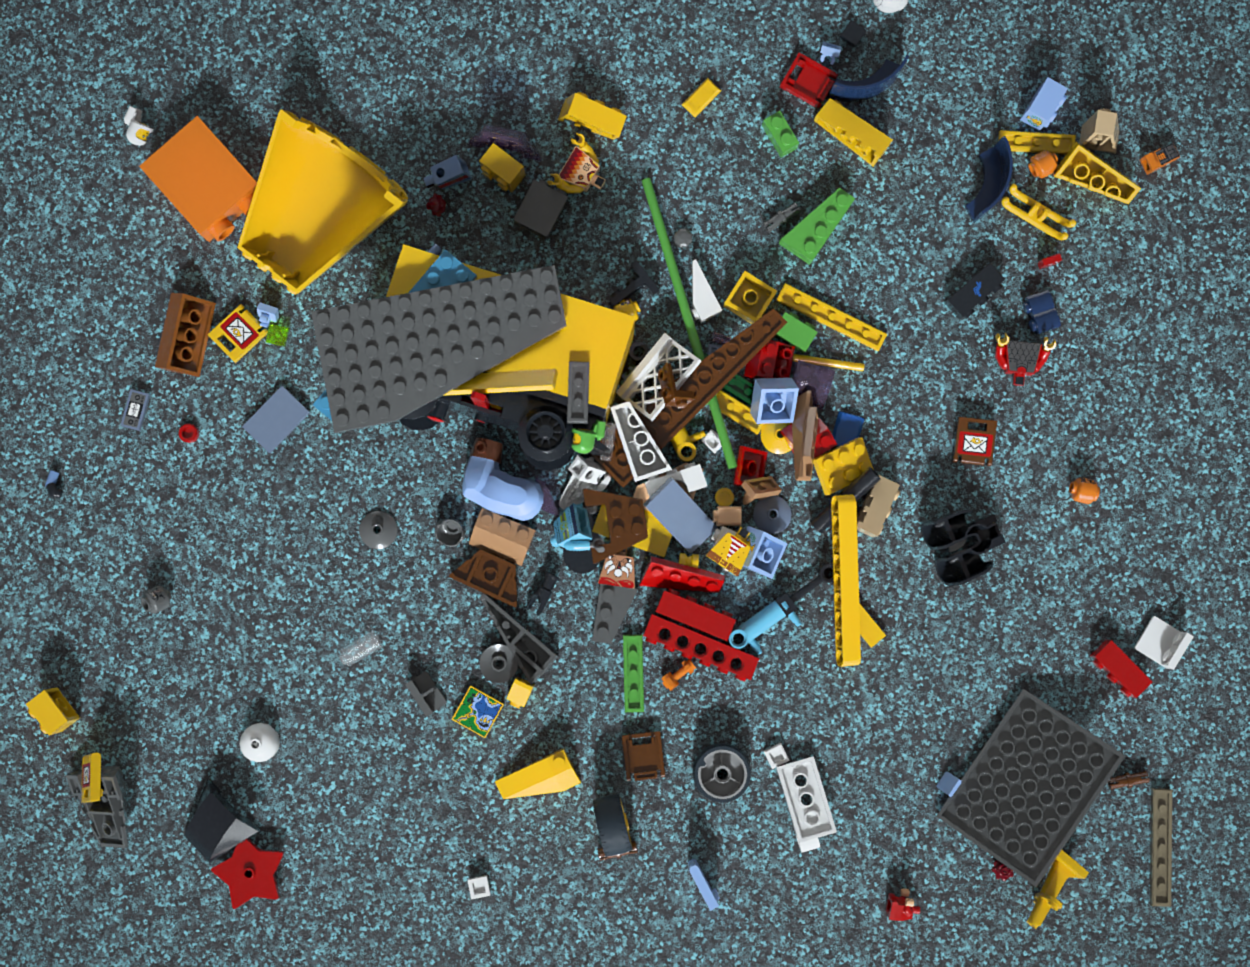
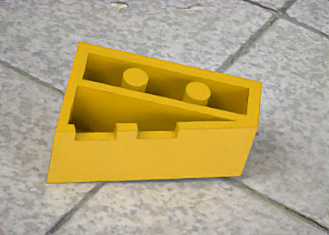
M577 92L565 99L558 120L564 121V118L575 122L574 126L579 128L581 125L591 129L593 133L614 140L620 136L627 116L622 114L620 109L606 107L604 102L600 100L593 101L588 98V95Z

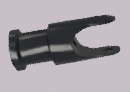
M546 570L540 585H537L526 606V609L529 610L536 599L540 597L537 616L543 612L552 595V589L556 582L560 581L559 577Z

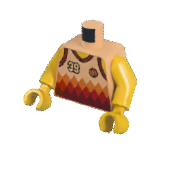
M576 133L579 136L578 142L572 138L571 142L579 146L574 148L559 175L550 174L554 177V182L547 181L549 185H556L557 188L568 194L581 193L582 191L587 192L591 185L601 190L606 180L597 175L600 171L599 160L594 150L585 141L584 136Z

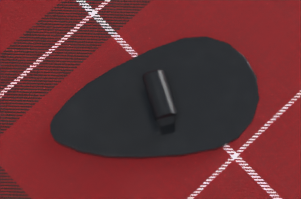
M588 512L590 528L593 538L592 540H590V542H593L594 539L599 538V536L597 533L592 532L595 522L591 514ZM563 547L564 562L573 572L580 574L589 573L598 566L599 562L593 564L591 548L590 550L569 551Z

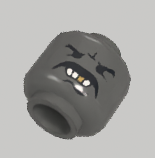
M155 586L144 591L141 605L145 611L156 614L170 606L171 593L162 586Z

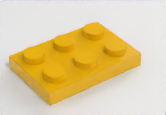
M858 437L814 458L813 461L825 495H830L847 487L869 466L873 469L862 437Z

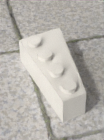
M630 402L610 407L634 481L636 482L672 470Z

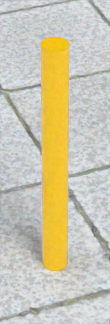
M794 354L792 360L794 362L864 371V364L799 354Z

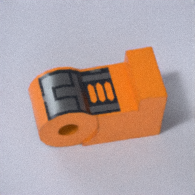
M1173 143L1145 155L1140 159V162L1148 175L1180 158V155Z

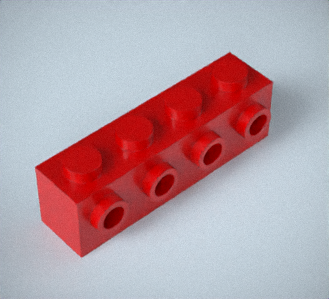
M670 588L668 592L663 591L655 612L728 641L736 619L732 618L733 614L724 610L722 613L714 611L715 607L707 603L704 606L697 604V599L687 596L686 599L679 596L680 592Z

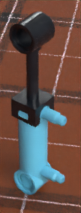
M833 564L822 565L818 570V577L790 597L784 592L768 606L732 630L728 639L729 644L734 648L741 649L749 643L751 648L759 655L762 653V650L755 638L785 616H788L797 627L800 626L801 621L794 612L798 608L794 603L822 582L833 583V576L830 579L824 576L826 568H830L833 571ZM737 633L743 636V641L740 644L733 642V636Z

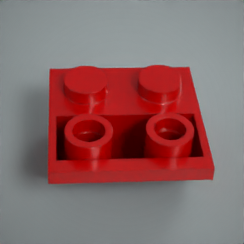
M770 340L746 364L744 376L754 379L789 378L795 346Z

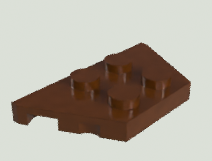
M480 549L459 568L449 574L450 578L515 608L517 607L516 565Z

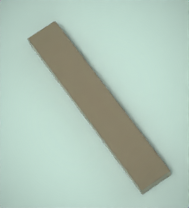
M1151 788V906L1171 907L1173 789Z

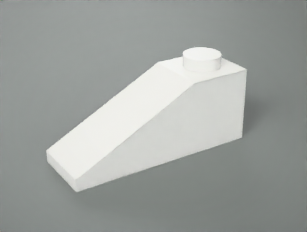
M697 260L692 261L693 309L691 312L695 320L699 319L700 323H703L720 314L722 309Z

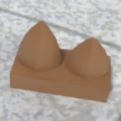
M772 476L744 480L741 485L746 491L743 497L744 505L757 498L758 500H763L769 496L779 495L782 491Z

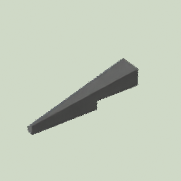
M483 593L480 596V600L493 619L509 650L514 655L527 681L530 684L534 683L559 656L489 596Z

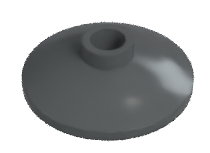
M374 511L367 514L362 519L359 527L362 541L374 549H383L390 546L396 539L398 532L395 519L383 511ZM376 526L381 528L378 534L374 532Z
M492 645L481 655L480 670L483 676L491 682H506L515 675L518 669V662L506 645ZM497 660H502L503 665L501 667L496 665Z

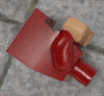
M901 889L900 897L889 893L886 905V914L889 920L904 921L912 919L913 913L920 914V906H914V900L906 898L910 894L909 889Z

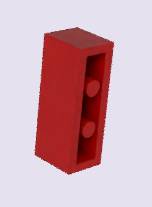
M1106 639L1090 655L1094 659L1092 661L1093 664L1100 670L1103 668L1108 673L1106 677L1112 683H1117L1121 687L1120 691L1126 697L1137 698L1152 683L1112 640Z

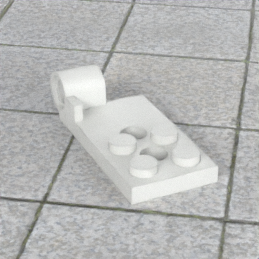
M813 756L776 767L801 853L819 848V837L837 832ZM798 775H803L806 778L804 786H798L795 783V778ZM803 794L811 796L812 802L810 805L802 804L801 797Z

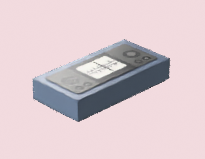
M130 389L120 426L141 431L151 394Z

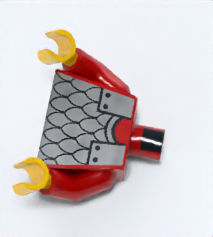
M999 333L995 335L998 341L995 358L1000 368L1004 369L1005 374H1013V385L1024 386L1025 376H1032L1039 372L1046 363L1051 350L1056 347L1055 339H1053L1051 344H1047L1048 337L1044 338V346L1042 347V344L1009 341L1006 333L1003 339H1000Z

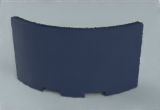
M906 55L901 65L886 59L882 67L875 74L863 80L845 81L836 78L829 98L852 102L867 100L877 96L894 83L909 55Z
M1003 136L994 147L979 155L983 166V185L975 199L965 206L974 223L996 205L1004 195L1011 180L1013 160L1006 136Z

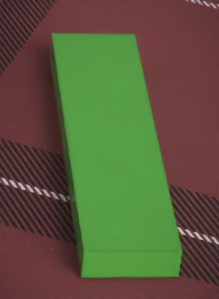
M642 634L623 635L625 712H644Z

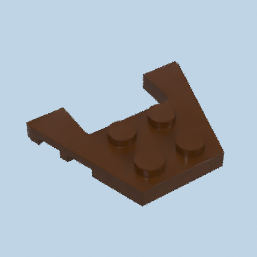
M590 489L582 490L585 507L605 505L610 543L598 545L605 548V551L602 553L597 552L595 548H591L593 564L648 538L643 499Z

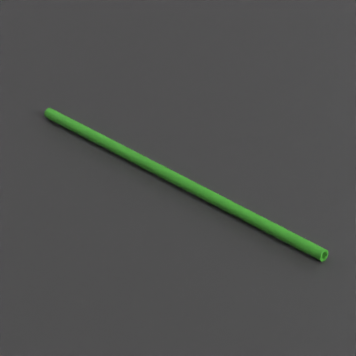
M645 178L642 180V185L694 355L702 361L705 359L651 178ZM715 395L708 403L728 469L737 467V462L717 396Z

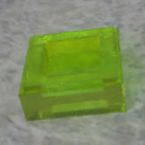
M270 324L266 343L285 347L289 328Z

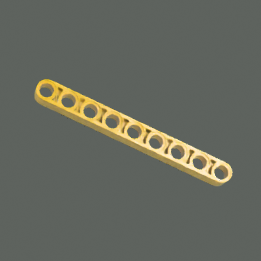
M850 494L833 496L831 500L836 661L839 667L859 665L861 662L857 505L855 496Z

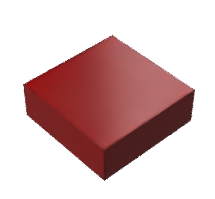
M1058 253L1041 259L1038 262L1039 269L1058 264L1062 261L1061 255Z

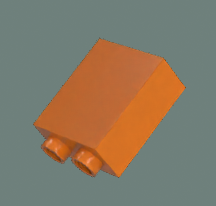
M198 116L139 166L192 227L208 242L213 238L218 242L224 240L235 229L232 222L242 213L247 216L257 185L256 180Z

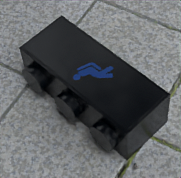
M990 262L945 302V305L959 320L962 317L967 319L975 312L973 308L977 304L981 306L989 299L987 296L993 291L995 294L1003 287L1001 283L1005 278Z

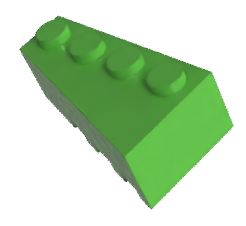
M838 188L780 240L779 245L810 265L855 198L841 188Z

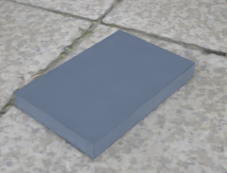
M281 386L242 427L271 454L310 414V411L284 386Z

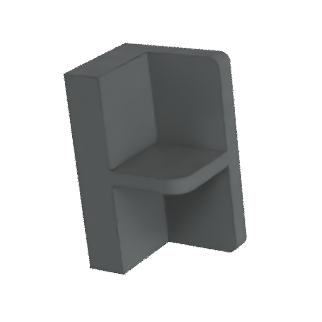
M427 671L405 684L426 717L447 703Z

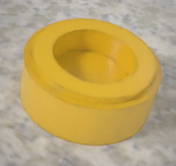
M721 488L715 494V502L719 506H730L734 501V494L728 488Z

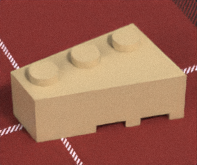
M1105 108L1097 110L1082 125L1079 143L1087 149L1116 154L1119 137L1117 113Z
M880 476L881 480L869 490L857 515V530L870 537H878L884 527V521L891 513L893 500L896 501L900 494V490H898L900 485Z

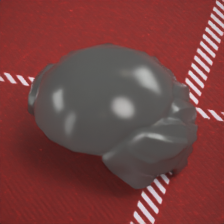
M441 519L436 523L435 537L441 544L455 547L465 539V530L462 523L457 519Z

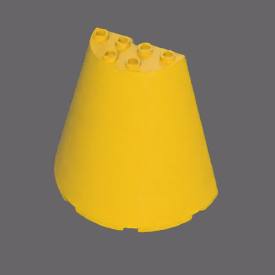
M281 109L276 119L237 248L242 251V255L245 258L255 261L259 269L265 272L269 270L272 273V279L287 286L286 289L296 295L404 207L408 202V196L394 179L390 180L384 170L352 146L347 147L340 141V138L303 117L299 119L294 113Z

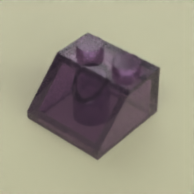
M798 360L792 376L793 381L799 388L798 396L806 391H811L812 407L823 410L835 371Z

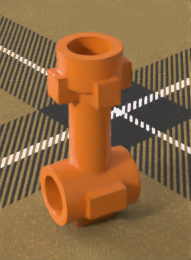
M690 659L684 660L682 662L683 667L673 675L669 672L661 678L663 685L667 689L669 688L672 691L679 685L678 680L687 672L690 674L694 672L696 666Z

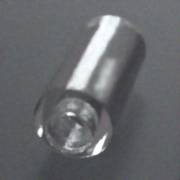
M373 630L342 648L338 657L343 665L347 664L350 667L381 649L383 645Z

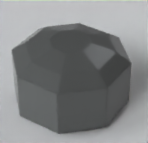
M679 229L674 234V243L679 248H687L692 243V233L687 229Z

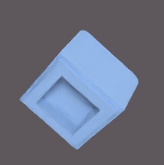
M946 771L936 787L951 797L962 782Z

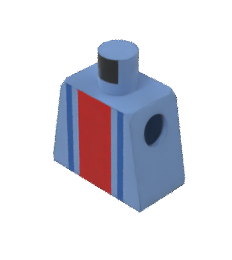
M455 155L430 167L432 174L424 177V182L427 188L437 185L441 189H447L472 178L466 162Z

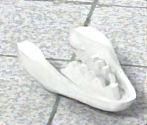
M589 457V458L585 459V460L594 462V458H593V457ZM572 474L560 498L559 506L564 510L573 503L576 505L584 502L583 489L603 491L609 484L612 476L606 474L604 480H601L599 485L579 481Z

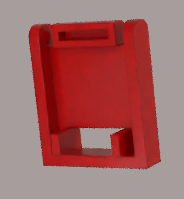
M798 53L780 88L819 109L822 105L820 102L824 101L835 82L828 77L836 79L838 74L807 56ZM796 65H798L803 70L795 82L790 76Z

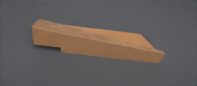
M806 391L797 397L794 421L792 423L795 480L811 481L819 417L817 407H812L811 391Z

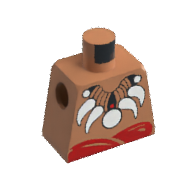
M627 549L605 559L598 584L635 588L634 557L626 556Z

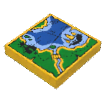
M470 685L451 720L486 738L504 703Z

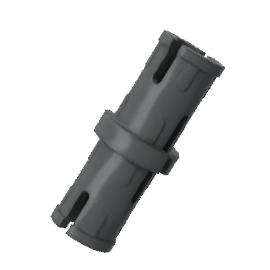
M793 202L790 206L782 211H777L775 216L763 222L764 228L772 224L766 231L770 233L781 224L785 225L790 218L801 213L799 207L791 211L798 205Z

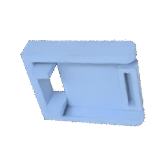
M689 860V871L710 911L717 908L720 898L716 888L712 889L697 860Z

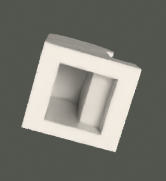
M577 455L568 468L579 481L598 484L601 477L607 472L600 464L585 460Z

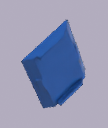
M839 411L832 432V436L837 443L836 446L839 447L858 438L865 419Z

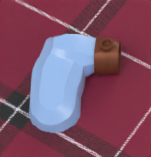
M476 438L464 472L462 483L464 497L496 514L510 516L523 521L532 519L540 511L543 504L544 494L540 484L533 479L514 477L511 474L500 471L499 464H501L503 444L485 438Z

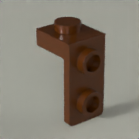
M666 363L658 371V379L665 406L687 407L695 398L693 391L676 389L671 363Z

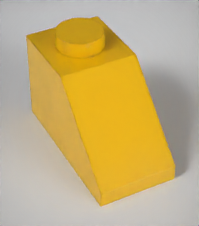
M517 677L507 696V699L510 700L509 704L516 708H520V706L525 707L535 685Z

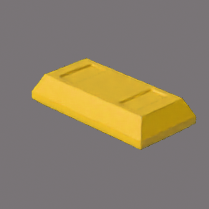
M707 78L682 103V106L696 117L721 90Z

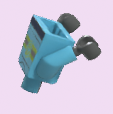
M573 503L566 507L562 514L554 521L555 535L550 538L551 544L554 547H564L569 551H583L595 548L599 553L604 552L605 548L598 546L599 544H605L603 539L596 538L593 542H590L593 538L588 512L590 514L597 513V506L585 507L582 503L577 505Z

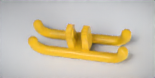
M1016 184L1010 185V193L1031 206L1027 213L1013 205L1008 197H1003L1001 203L1004 208L1055 239L1066 240L1068 238V233H1061L1042 221L1049 217L1062 226L1071 228L1076 225L1074 219L1068 220L1019 191Z

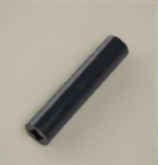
M869 466L838 495L853 494L857 502L881 478ZM831 502L810 520L812 526L819 533H822L832 524Z

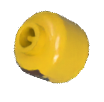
M625 298L613 306V310L635 316V321L638 320V312L641 310L637 301L632 302L630 298Z

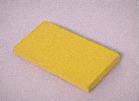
M601 505L592 532L610 538L605 505ZM644 510L648 538L633 545V547L664 558L672 534L650 511Z

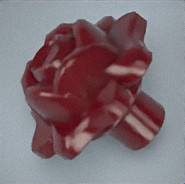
M433 194V197L426 204L427 209L431 210L432 215L440 217L445 212V200H443L441 195Z
M999 860L993 862L994 867L991 870L995 873L996 879L1006 881L1014 876L1013 870Z

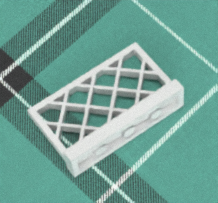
M664 333L616 393L624 401H629L635 409L653 421L665 407L663 397L659 398L658 394L661 385H658L657 367L662 363L679 360V369L672 370L673 374L680 373V379L675 382L676 389L679 390L701 363V360ZM675 346L679 351V356L670 358L669 353ZM691 358L694 360L689 367L683 368V359ZM650 378H654V386L645 388V382ZM654 390L655 399L646 400L645 392ZM642 393V401L633 402L631 400L635 394ZM655 403L653 412L651 414L647 413L646 404Z

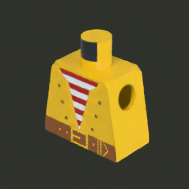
M742 527L739 528L735 536L727 532L706 556L735 576H738L751 549L750 546L744 543L750 532Z

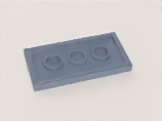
M671 477L643 504L690 554L718 528Z

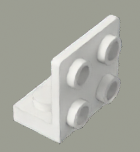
M1153 616L1134 649L1166 669L1174 670L1194 636L1187 632H1180L1158 617Z

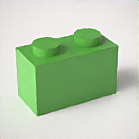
M781 111L763 120L762 127L780 158L798 148L799 141Z
M785 312L782 317L788 323L775 337L788 345L795 346V349L804 354L818 332L812 324L808 322L804 324L799 321V317L794 313L789 312L788 314Z

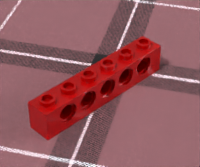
M651 614L643 634L647 642L655 645L657 642L664 644V649L674 652L675 649L682 652L681 656L691 660L692 657L700 659L699 663L710 667V664L718 666L717 670L722 673L728 674V671L735 673V678L744 682L746 678L752 679L759 661L758 657ZM663 628L670 631V636L667 639L659 637V632ZM680 636H686L688 639V643L684 647L677 644V639ZM698 643H703L706 647L705 652L702 654L695 652V646ZM715 651H722L723 659L721 661L713 659ZM734 658L741 660V666L737 669L731 667V661Z

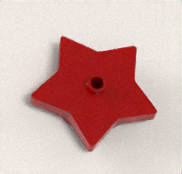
M247 838L246 841L236 845L231 858L211 869L216 876L229 886L233 909L238 908L253 897L275 900L280 898L275 872L284 856V851L259 849ZM247 870L252 872V876L248 875Z

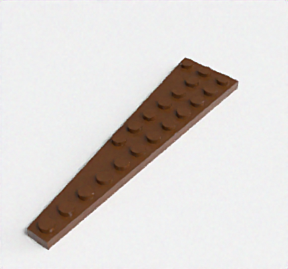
M774 308L701 361L679 388V390L693 391L695 398L687 407L665 406L653 421L635 409V412L660 451L788 323ZM662 390L658 392L659 398L662 397ZM655 403L646 404V412L651 414L655 409ZM613 424L605 431L604 438L600 440L601 443L611 450V456L590 455L624 488L633 479V475L616 424Z

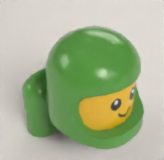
M596 419L591 430L572 428L571 432L574 435L571 446L573 450L581 454L591 452L594 448L595 438L598 441L604 438L606 422Z

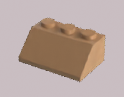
M482 508L469 544L522 566L536 530Z

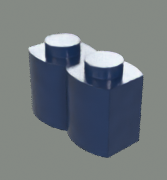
M1049 290L1024 299L1023 309L1029 315V327L1036 335L1061 326Z

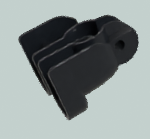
M967 509L951 512L921 524L922 537L927 546L932 550L948 548L970 536L974 542L973 545L935 560L937 574L945 585L965 584L992 569L993 561L984 562L980 554H984L1006 543L1003 534L1000 533L997 526L998 522L995 514L981 517L967 524L965 515L973 513L972 510Z

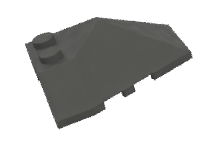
M101 766L100 789H103V796H100V801L82 803L83 808H81L83 814H88L92 821L90 827L101 846L126 848L128 847L127 797L123 772L119 766ZM82 770L67 774L66 778L74 798L78 797L81 802Z

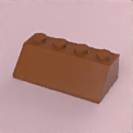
M171 293L155 363L156 368L200 377L209 337L207 334L210 332L216 303L184 293Z

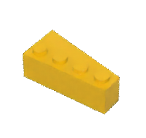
M831 98L814 119L817 124L873 167L893 141V139L856 114L844 108L839 101L832 100Z
M1077 141L1053 173L1054 177L1080 185L1126 204H1129L1141 189L1137 183Z

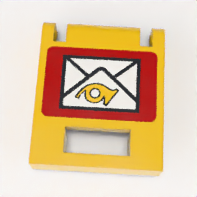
M242 304L207 334L234 363L238 362L269 332L266 328L260 333L258 332L263 326H260V322L248 310L241 314L245 309ZM224 336L235 346L231 352L220 342Z
M92 753L82 758L81 803L100 801V796H103V789H100L101 755L100 753Z

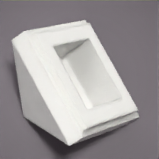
M713 429L701 440L714 454L722 447L718 433Z

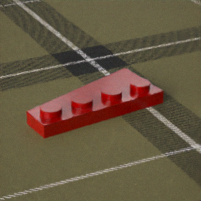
M652 556L640 579L639 586L718 593L725 581V575Z

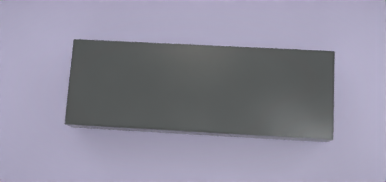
M569 361L567 423L588 424L589 362Z

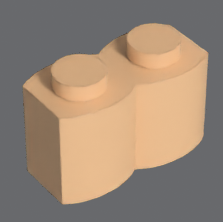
M718 506L712 513V522H716V526H741L742 508L740 506Z

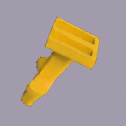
M1061 850L1053 862L1041 891L1035 893V900L1033 901L1035 905L1026 921L1035 929L1041 926L1050 908L1055 911L1062 908L1063 904L1056 897L1065 881L1069 877L1085 879L1089 874L1086 869L1063 850Z

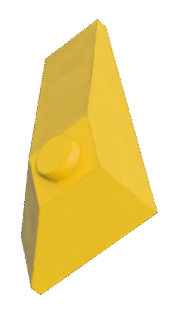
M562 748L496 780L495 783L502 798L508 799L561 792L581 783L565 748Z

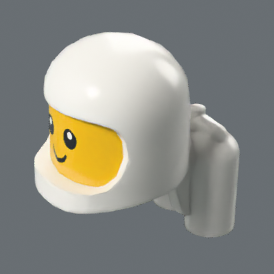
M129 106L124 117L125 124L129 126L126 137L132 144L144 145L147 142L148 135L154 129L141 122L142 110Z

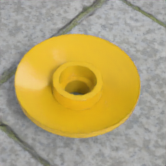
M790 423L764 424L760 437L762 444L768 451L775 454H784L791 451L785 438L777 437V432Z

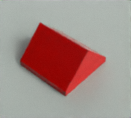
M739 446L736 459L737 467H735L732 485L742 487L741 485L744 480L764 477L768 452Z

